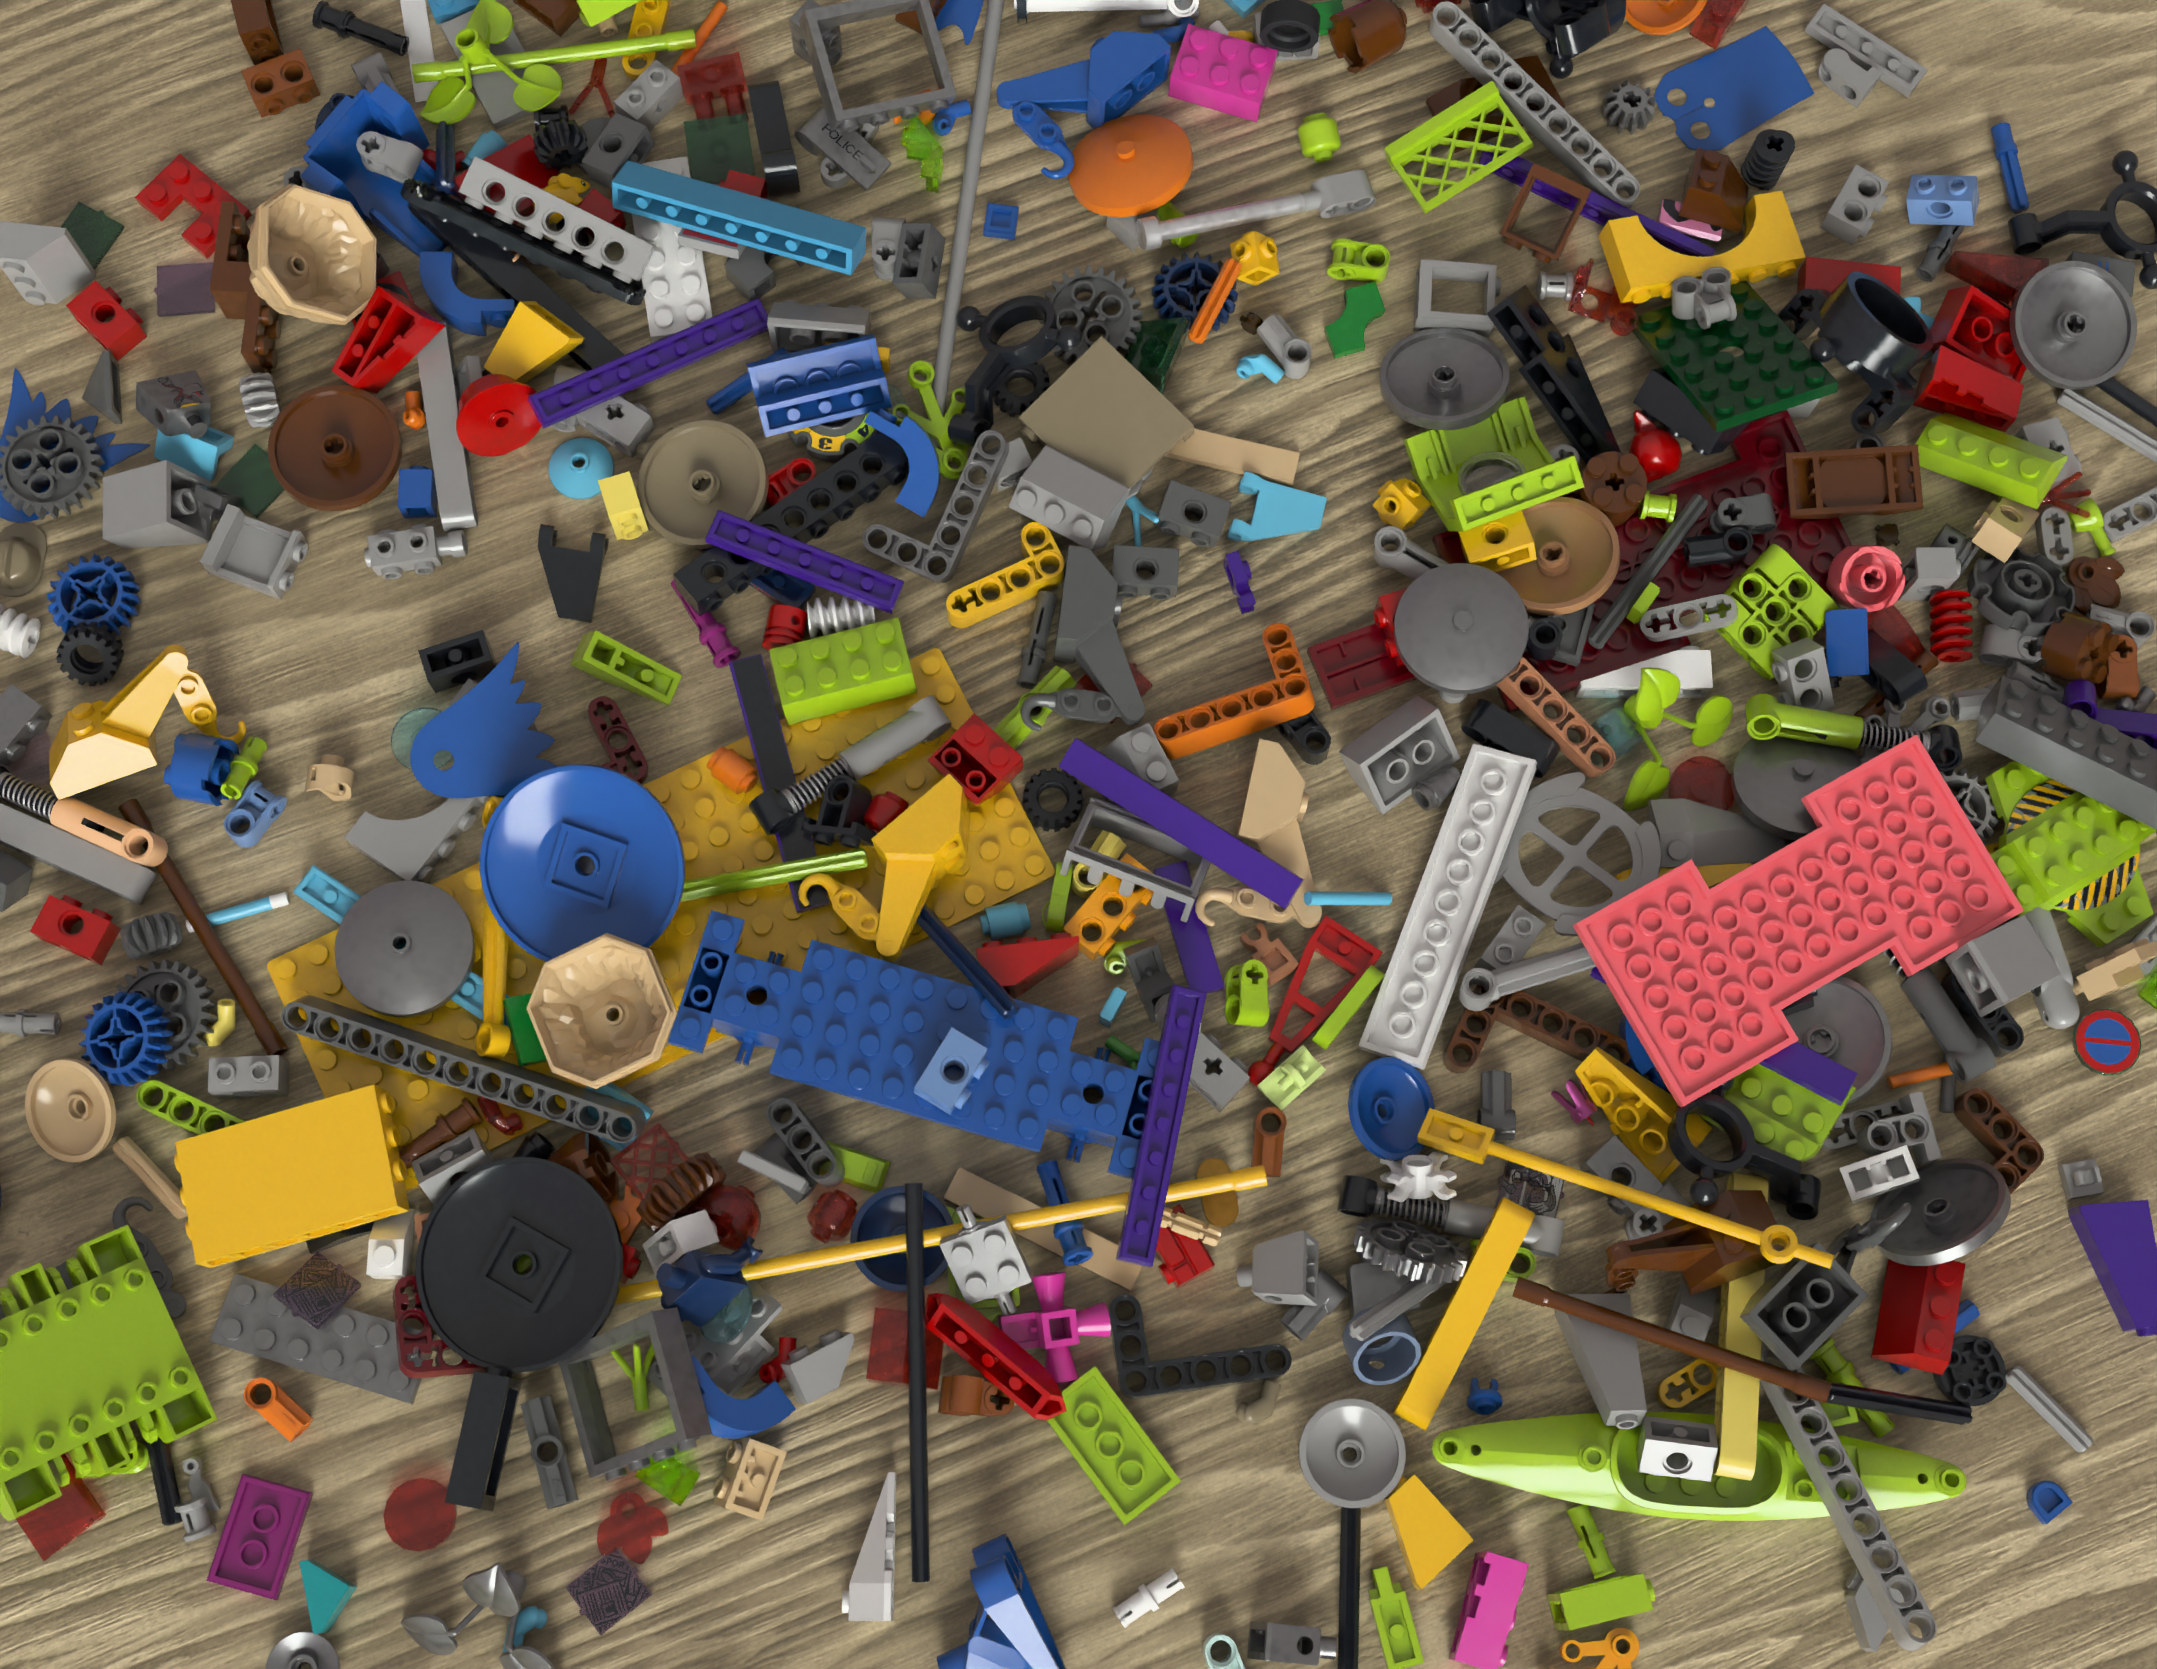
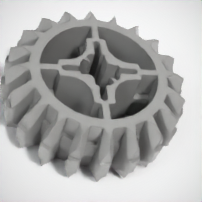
M1966 768L1959 770L1957 774L1954 769L1944 771V773L1939 771L1950 790L1959 792L1955 798L1985 845V839H1990L1994 835L1992 828L1997 826L1999 822L1993 816L1997 813L1994 805H1991V795H1987L1985 792L1988 789L1987 783H1983L1981 786L1977 783L1979 774H1974L1968 778ZM1969 801L1972 804L1974 811L1970 808Z

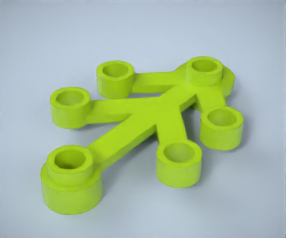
M916 361L908 370L907 381L913 388L918 389L929 420L912 412L905 404H897L891 414L896 416L897 411L903 412L906 416L908 415L919 423L929 436L937 439L940 449L936 448L939 457L941 474L948 479L959 480L968 460L966 453L970 446L957 443L954 447L953 442L948 436V425L955 414L961 413L962 409H965V402L961 403L955 399L956 395H961L965 399V388H956L952 392L950 406L943 418L930 385L935 375L934 369L926 361ZM914 375H922L925 381H918ZM897 417L895 423L900 426L903 419ZM948 462H956L958 469L951 468Z

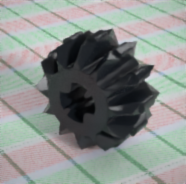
M562 117L559 121L554 122L550 119L548 125H539V131L533 134L535 155L539 162L545 165L546 169L553 167L557 171H560L563 167L571 169L574 163H582V157H584L588 150L586 133L583 131L582 126L577 125L575 120L567 122Z

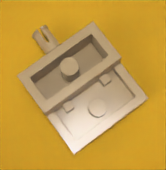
M2144 938L2135 943H2129L2115 950L2109 956L2101 957L2086 964L2087 972L2077 976V981L2073 982L2075 996L2084 992L2088 1001L2116 992L2145 978L2139 965L2157 957V940L2149 943L2148 939Z

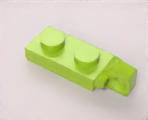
M1387 1566L1371 1569L1375 1588L1368 1590L1370 1597L1368 1600L1387 1669H1404L1424 1663L1406 1593L1402 1590L1400 1582L1392 1584Z

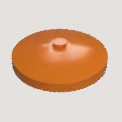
M1147 114L1123 116L1095 128L1078 143L1072 152L1075 164L1073 170L1068 174V179L1075 198L1088 210L1108 217L1136 216L1166 204L1183 189L1193 169V152L1186 133L1171 120Z

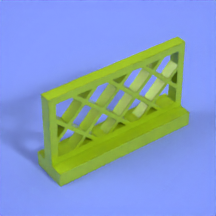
M1490 81L1384 147L1387 163L1393 171L1397 172L1426 214L1532 148L1533 142L1500 97L1499 89L1493 81ZM1496 108H1499L1504 115L1501 125L1484 123L1486 114ZM1466 127L1477 129L1475 141L1458 140L1459 131ZM1482 130L1499 132L1496 146L1479 143ZM1504 133L1518 135L1522 143L1514 148L1501 146ZM1438 144L1449 145L1448 158L1432 157V148ZM1455 147L1472 149L1469 162L1452 160ZM1477 150L1494 153L1493 160L1486 165L1474 163ZM1411 161L1424 162L1420 176L1407 174L1403 166ZM1429 163L1445 166L1442 179L1425 177ZM1450 167L1467 169L1465 178L1459 182L1447 180ZM1423 184L1440 186L1438 195L1426 202L1421 195Z

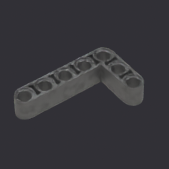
M987 430L977 438L930 545L884 525L874 524L869 526L863 534V544L866 549L884 560L936 583H946L951 580L1007 459L1009 445L1002 434L995 430ZM993 439L999 440L1001 443L1000 450L993 455L986 454L985 445L987 442ZM983 469L987 471V479L984 483L980 485L972 484L971 477L976 470ZM965 499L972 500L974 507L971 513L968 515L959 514L958 505ZM951 529L959 530V541L954 545H947L944 539L947 531ZM878 533H886L887 543L885 546L879 549L874 548L872 544L874 536ZM915 546L917 549L915 559L910 562H904L902 559L904 548ZM937 559H945L947 564L945 572L941 575H933L931 572V566Z

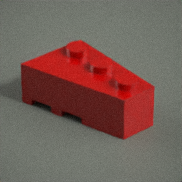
M377 286L331 371L353 387L377 394L446 325L403 295Z
M1940 345L1920 373L1913 406L1941 414L1947 412L1986 427L2006 432L2017 418L2024 385Z

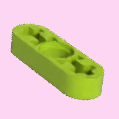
M1371 965L1319 1029L1312 1041L1326 1051L1379 985L1385 974Z

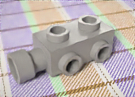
M425 524L414 525L410 527V530L403 531L381 530L377 535L368 536L369 548L364 549L367 567H371L377 576L382 575V578L389 580L398 579L402 576V572L415 570L416 574H430L435 571L434 567L442 566V556L452 555L453 558L468 555L467 541L463 530L451 531L447 536L439 537L433 526ZM422 544L421 547H413V545ZM385 549H390V550H389L388 552H386V553H382V551H381V550H385Z

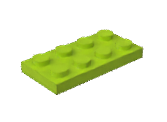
M1096 1366L1061 1392L1067 1411L1046 1421L1124 1526L1181 1482Z

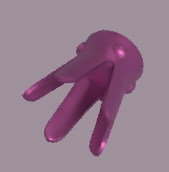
M1579 1077L1578 1080L1584 1096L1572 1079H1569L1566 1083V1088L1576 1107L1559 1092H1551V1095L1571 1114L1575 1124L1586 1118L1592 1126L1594 1125L1589 1115L1598 1108L1588 1098L1585 1087Z

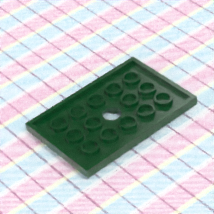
M1747 281L1731 285V296L1737 309L1736 319L1733 321L1725 319L1713 323L1708 329H1702L1695 318L1688 320L1676 318L1672 313V305L1630 318V330L1716 433L1838 391V381L1820 362L1812 359L1810 350ZM1727 347H1737L1744 352L1734 357L1732 353L1720 351Z

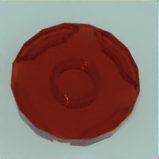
M1708 756L1692 757L1681 763L1672 773L1668 784L1669 799L1684 798L1727 811L1733 805L1735 799L1731 786L1732 774H1729L1728 770L1725 769L1726 766L1719 760Z
M425 1478L408 1480L397 1487L388 1498L383 1514L385 1529L392 1541L404 1549L418 1552L435 1549L445 1542L454 1530L457 1520V1506L445 1503L448 1488L436 1480Z

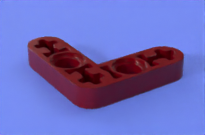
M601 696L595 698L589 704L588 717L610 760L600 766L623 773L642 784L648 776L647 760L618 705L609 697ZM603 707L605 711L610 710L609 720L612 726L607 728L604 718L601 715L597 716L598 708ZM614 734H622L627 738L628 743L623 748L616 749L610 746L609 738ZM628 754L633 766H640L638 768V775L634 776L632 772L625 773L627 771V762L624 757Z
M407 1275L399 1279L393 1291V1307L398 1361L403 1374L410 1378H428L474 1374V1371L485 1373L486 1368L473 1363L469 1364L464 1358L457 1365H449L443 1360V1352L451 1348L442 1340H432L431 1324L425 1315L417 1293L416 1276ZM406 1287H411L412 1291L416 1293L413 1308L407 1309L409 1305L408 1295L402 1294ZM411 1318L417 1319L422 1323L423 1330L418 1334H409L403 1327L404 1321ZM432 1351L437 1352L435 1356L436 1366H432L433 1359H430ZM413 1353H418L419 1359H427L422 1361L420 1367H415L413 1361H407L410 1360Z

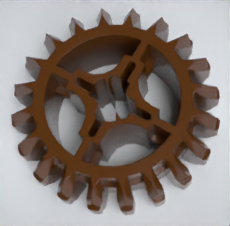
M707 1152L698 1153L694 1157H689L684 1163H680L668 1175L661 1178V1181L653 1186L652 1190L640 1202L637 1212L642 1217L641 1220L646 1226L657 1233L668 1222L693 1214L703 1207L718 1192L719 1188L723 1186L726 1174L714 1157L712 1158Z

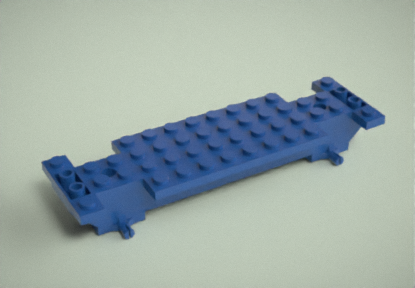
M711 910L678 1009V1014L668 1040L669 1044L703 1054L712 1027L716 1029V1032L732 1036L741 1043L735 1059L736 1063L741 1064L742 1062L743 1065L749 1066L754 1047L766 1046L776 1049L769 1072L786 1079L1039 1153L1046 1129L1056 1131L1071 1139L1065 1159L1071 1161L1076 1148L1073 1161L1076 1163H1080L1084 1144L1097 1143L1110 1148L1114 1146L1107 1173L1132 1180L1160 1041L1145 1038L1136 1070L1108 1062L1111 1051L1108 1049L1105 1050L1102 1060L1100 1059L1104 1048L1097 1047L1095 1058L1069 1051L1078 1017L1014 999L1019 1007V1012L1013 1015L1011 1019H1004L976 987L812 939L801 972L780 966L784 955L781 953H777L776 957V952L770 951L767 962L738 954L736 950L745 920ZM754 991H763L767 995V999L761 1005H753L748 1001L749 995ZM953 1027L988 1048L985 1059L990 1061L979 1080L975 1077L971 1080L967 1089L972 1092L962 1109L960 1110L955 1107L951 1115L916 1095L914 1087L949 1030ZM957 1065L948 1066L944 1070L945 1076L952 1081L960 1080L964 1076L963 1070ZM1094 1088L1100 1092L1102 1100L1097 1104H1090L1084 1099L1083 1091Z

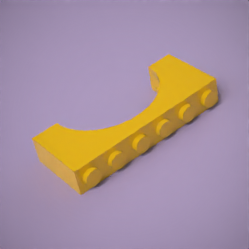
M1783 191L1753 195L1745 206V231L1742 242L1735 248L1714 256H1688L1662 246L1647 233L1638 215L1608 220L1598 237L1620 302L1633 301V303L1639 304L1659 296L1671 298L1672 283L1676 279L1692 276L1700 280L1702 279V273L1712 267H1723L1729 270L1731 273V285L1748 280L1751 283H1756L1770 276L1778 275V277L1784 278L1794 274L1806 256Z

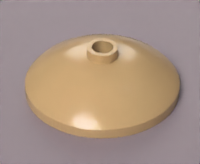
M72 1058L54 1060L40 1067L28 1084L25 1095L27 1123L37 1143L48 1154L61 1161L75 1163L89 1160L106 1148L114 1133L116 1108L109 1086L93 1067L83 1061Z

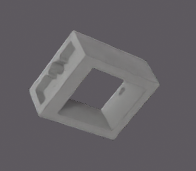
M1420 259L1416 272L1413 331L1432 328H1458L1477 333L1483 337H1489L1494 324L1486 313L1495 307V297H1499L1501 291V277H1496L1497 265ZM1432 279L1485 283L1484 315L1431 311Z

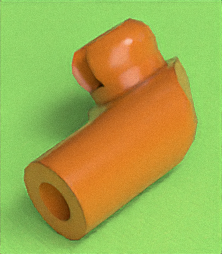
M408 391L405 393L406 411L403 414V421L410 428L419 430L426 424V415L422 408V394L418 391Z

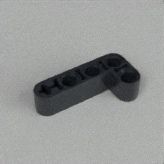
M779 81L748 85L769 197L800 192L797 166L791 145Z

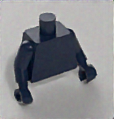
M749 1236L741 1247L732 1254H712L693 1250L689 1251L675 1265L669 1263L662 1264L656 1274L662 1292V1307L664 1309L677 1307L681 1322L690 1321L698 1327L704 1326L747 1286L741 1269L748 1263H755L763 1253V1250L755 1249L752 1246L755 1240Z

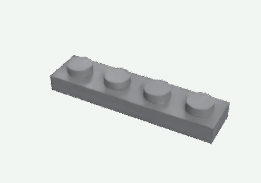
M1826 4L1821 6L1804 31L1831 49L1844 50L1849 55L1851 61L1866 71H1869L1874 66L1882 72L1879 80L1907 98L1928 70Z

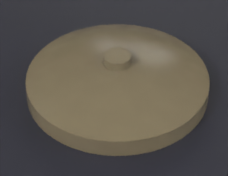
M698 420L673 428L654 443L642 462L638 476L637 491L645 517L661 536L682 547L709 549L714 547V545L706 543L705 538L717 511L721 510L749 522L760 515L768 495L769 477L762 454L744 432L724 422Z

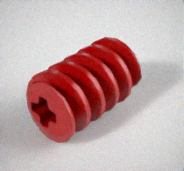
M1943 590L1935 593L1929 599V604L1932 607L1929 611V616L1932 619L1929 624L1930 631H1932L1929 640L1933 644L1929 651L1942 662H1964L1973 658L1971 652L1963 651V649L1973 646L1972 640L1963 639V637L1973 633L1972 628L1963 626L1973 621L1971 615L1963 614V612L1972 609L1971 603L1963 601L1971 596L1966 591Z

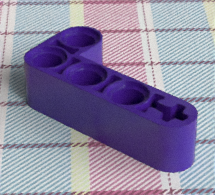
M2081 679L2072 681L2066 686L2061 701L2062 704L2072 709L2081 710L2088 717L2103 724H2109L2119 732L2134 739H2140L2157 750V714L2097 708L2096 689L2091 682Z

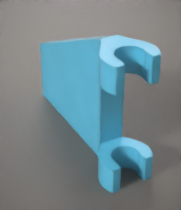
M1244 472L1238 491L1245 494H1257L1251 522L1249 525L1242 520L1233 519L1227 538L1234 541L1251 542L1317 530L1321 526L1327 497L1269 482L1256 474Z

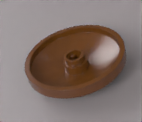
M327 385L301 394L281 411L270 432L268 457L276 479L282 488L296 501L317 510L344 511L368 503L387 488L397 473L401 462L402 438L392 413L376 396L353 386Z

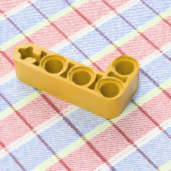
M1031 522L1022 529L1021 551L1025 558L1024 560L949 594L946 600V614L952 626L956 628L969 627L1037 596L1039 591H1049L1061 584L1064 578V558L1046 526L1038 522ZM1032 537H1039L1044 542L1034 546L1027 541ZM1050 564L1056 566L1058 570L1050 574L1044 572L1042 567ZM1016 578H1024L1029 583L1023 587H1017L1012 581ZM988 591H994L999 597L995 600H987L983 597V594ZM961 606L962 609H966L967 611L962 613L961 610L956 609V607Z

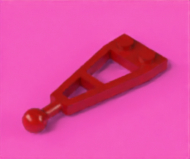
M1325 915L1307 942L1268 1038V1040L1273 1042V1045L1263 1060L1255 1061L1250 1065L1248 1069L1249 1081L1257 1087L1274 1071V1066L1284 1051L1292 1054L1335 1011L1371 965L1374 966L1383 952ZM1315 951L1354 976L1323 1008L1298 992ZM1294 1004L1313 1018L1290 1039L1283 1035L1281 1031Z

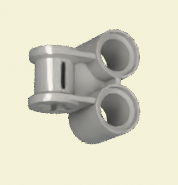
M1712 267L1702 273V279L1700 280L1692 276L1676 279L1672 283L1673 315L1684 320L1695 318L1702 329H1708L1711 324L1725 319L1727 321L1735 320L1737 309L1731 296L1730 271L1723 267Z

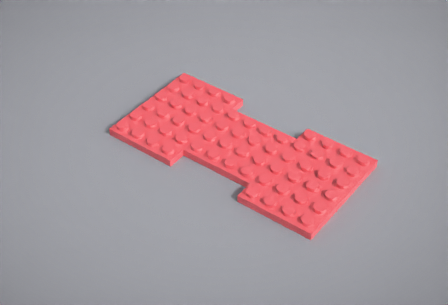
M1917 734L1801 798L1802 803L1818 829L1709 889L1691 859L1573 925L1678 1106L1684 1107L1797 1042L1799 1039L1781 1009L1886 949H1891L1905 974L1909 977L2024 911Z

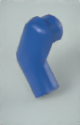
M1182 17L1178 25L1154 30L1153 33L1159 34L1168 44L1183 41L1188 24L1195 26V20L1192 17Z
M964 99L951 103L949 108L941 109L936 113L932 123L934 132L941 136L947 135L952 130L956 118L970 115L971 109L968 100Z

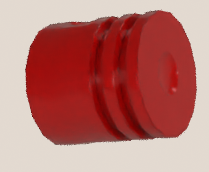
M771 605L768 611L762 647L769 651V649L803 641L808 614L804 610L790 605Z

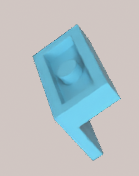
M210 426L206 434L198 439L191 438L188 433L165 436L158 430L154 457L161 461L168 460L211 481L216 477L219 456L232 449L234 436Z

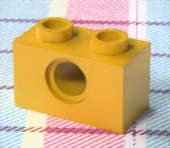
M1522 510L1464 532H1459L1461 547L1467 564L1482 566L1496 573L1537 559L1534 541ZM1501 541L1498 544H1492L1493 542Z

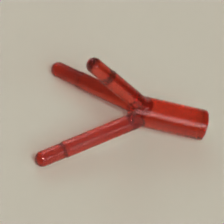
M607 58L595 59L590 81L570 107V114L576 112L594 87L599 89L610 118L615 114L603 84Z
M2076 472L2048 491L2040 505L2051 504L2089 518L2090 513L2088 511L2063 502L2061 499L2089 496L2091 491L2087 489L2059 493L2082 476L2081 472Z

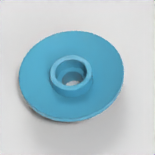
M575 438L564 442L554 451L549 461L548 471L553 486L561 494L572 499H588L601 493L598 480L613 476L614 464L611 454L604 445L590 438ZM579 460L585 461L584 466L580 468L574 466V463Z

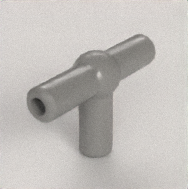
M1199 8L1188 17L1198 18L1200 16ZM1160 9L1161 12L1139 16L1138 23L1141 28L1162 24L1171 26L1179 22L1182 17L1174 15L1168 9Z

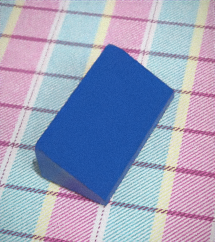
M1867 608L1826 611V656L1829 677L1869 675Z

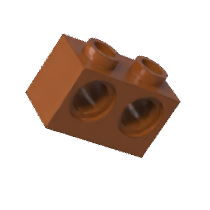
M300 48L241 70L252 99L262 118L268 115L279 114L284 109L297 104L308 103L313 98L321 95ZM301 78L299 81L293 82L295 79ZM272 89L271 91H269V92H267V93H263V92L266 91V90Z

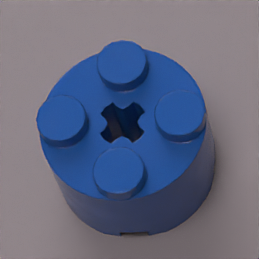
M178 734L174 742L175 751L171 764L167 765L164 770L163 778L165 784L171 785L173 794L179 799L215 806L223 805L220 801L222 799L229 800V798L222 794L220 787L231 771L230 764L234 754L239 755L237 744L230 739L203 734Z

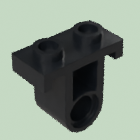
M846 775L835 776L830 780L825 789L817 821L810 817H804L801 830L812 835L814 842L826 846H832L833 841L853 849H859L860 844L874 846L871 839L877 833L865 827L866 824L864 822V815L872 801L871 791L868 787Z

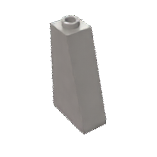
M1630 1293L1566 1294L1633 1317ZM1555 1310V1317L1605 1426L1631 1429L1641 1425L1647 1412L1636 1337Z

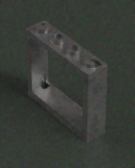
M852 0L804 10L799 23L831 131L841 129L842 131L848 130L851 132L858 129L861 124L870 122L872 126H879L889 122V118L901 116L902 120L911 119L918 116L919 112L931 110V113H938L941 109L949 108V105L957 96L929 0ZM916 10L939 90L843 110L820 29Z
M677 1307L651 1311L590 1339L584 1348L559 1363L590 1478L605 1475L606 1481L626 1476V1468H629L630 1472L646 1468L651 1465V1458H653L654 1462L675 1456L674 1449L678 1448V1452L697 1447L696 1440L712 1434ZM650 1335L676 1432L616 1456L591 1361Z

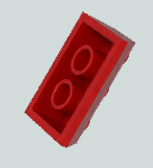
M1888 1259L1871 1358L1943 1375L1951 1359L1966 1264L1952 1260L1930 1266H1909Z

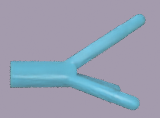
M1134 495L1127 499L1125 503L1132 511L1135 546H1141L1139 515H1144L1154 523H1158L1159 518L1156 516L1157 513L1146 508L1137 496Z

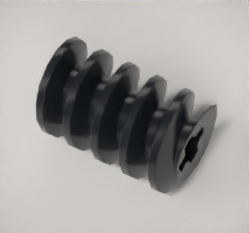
M1767 129L1757 135L1741 166V174L1749 185L1761 190H1770L1776 185L1795 149V140L1792 134L1783 130Z

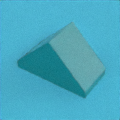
M315 1560L300 1561L299 1564L313 1635L328 1633L357 1586Z

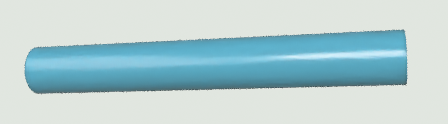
M1307 891L1304 894V902L1306 905H1390L1392 903V894L1390 892Z

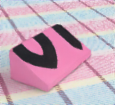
M1663 199L1657 222L1683 234L1716 242L1720 241L1721 227L1678 216L1681 202Z

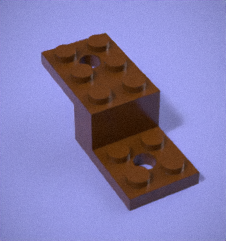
M222 201L209 290L227 319L245 320L241 354L252 372H269L271 374V370L275 369L277 365V352L274 349L275 339H279L281 335V323L278 320L279 312L258 296L249 278L252 271L248 264L247 249L250 229L246 224L245 216L241 215L235 202Z

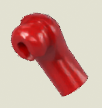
M779 1337L778 1356L767 1364L762 1365L759 1369L761 1381L767 1384L773 1381L779 1383L786 1378L780 1364L788 1360V1353L796 1349L797 1338Z

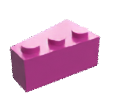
M1488 1551L1475 1553L1449 1656L1450 1660L1480 1669H1498V1666H1504L1508 1652V1645H1505L1508 1632L1512 1631L1515 1624L1516 1606L1524 1587L1528 1563Z

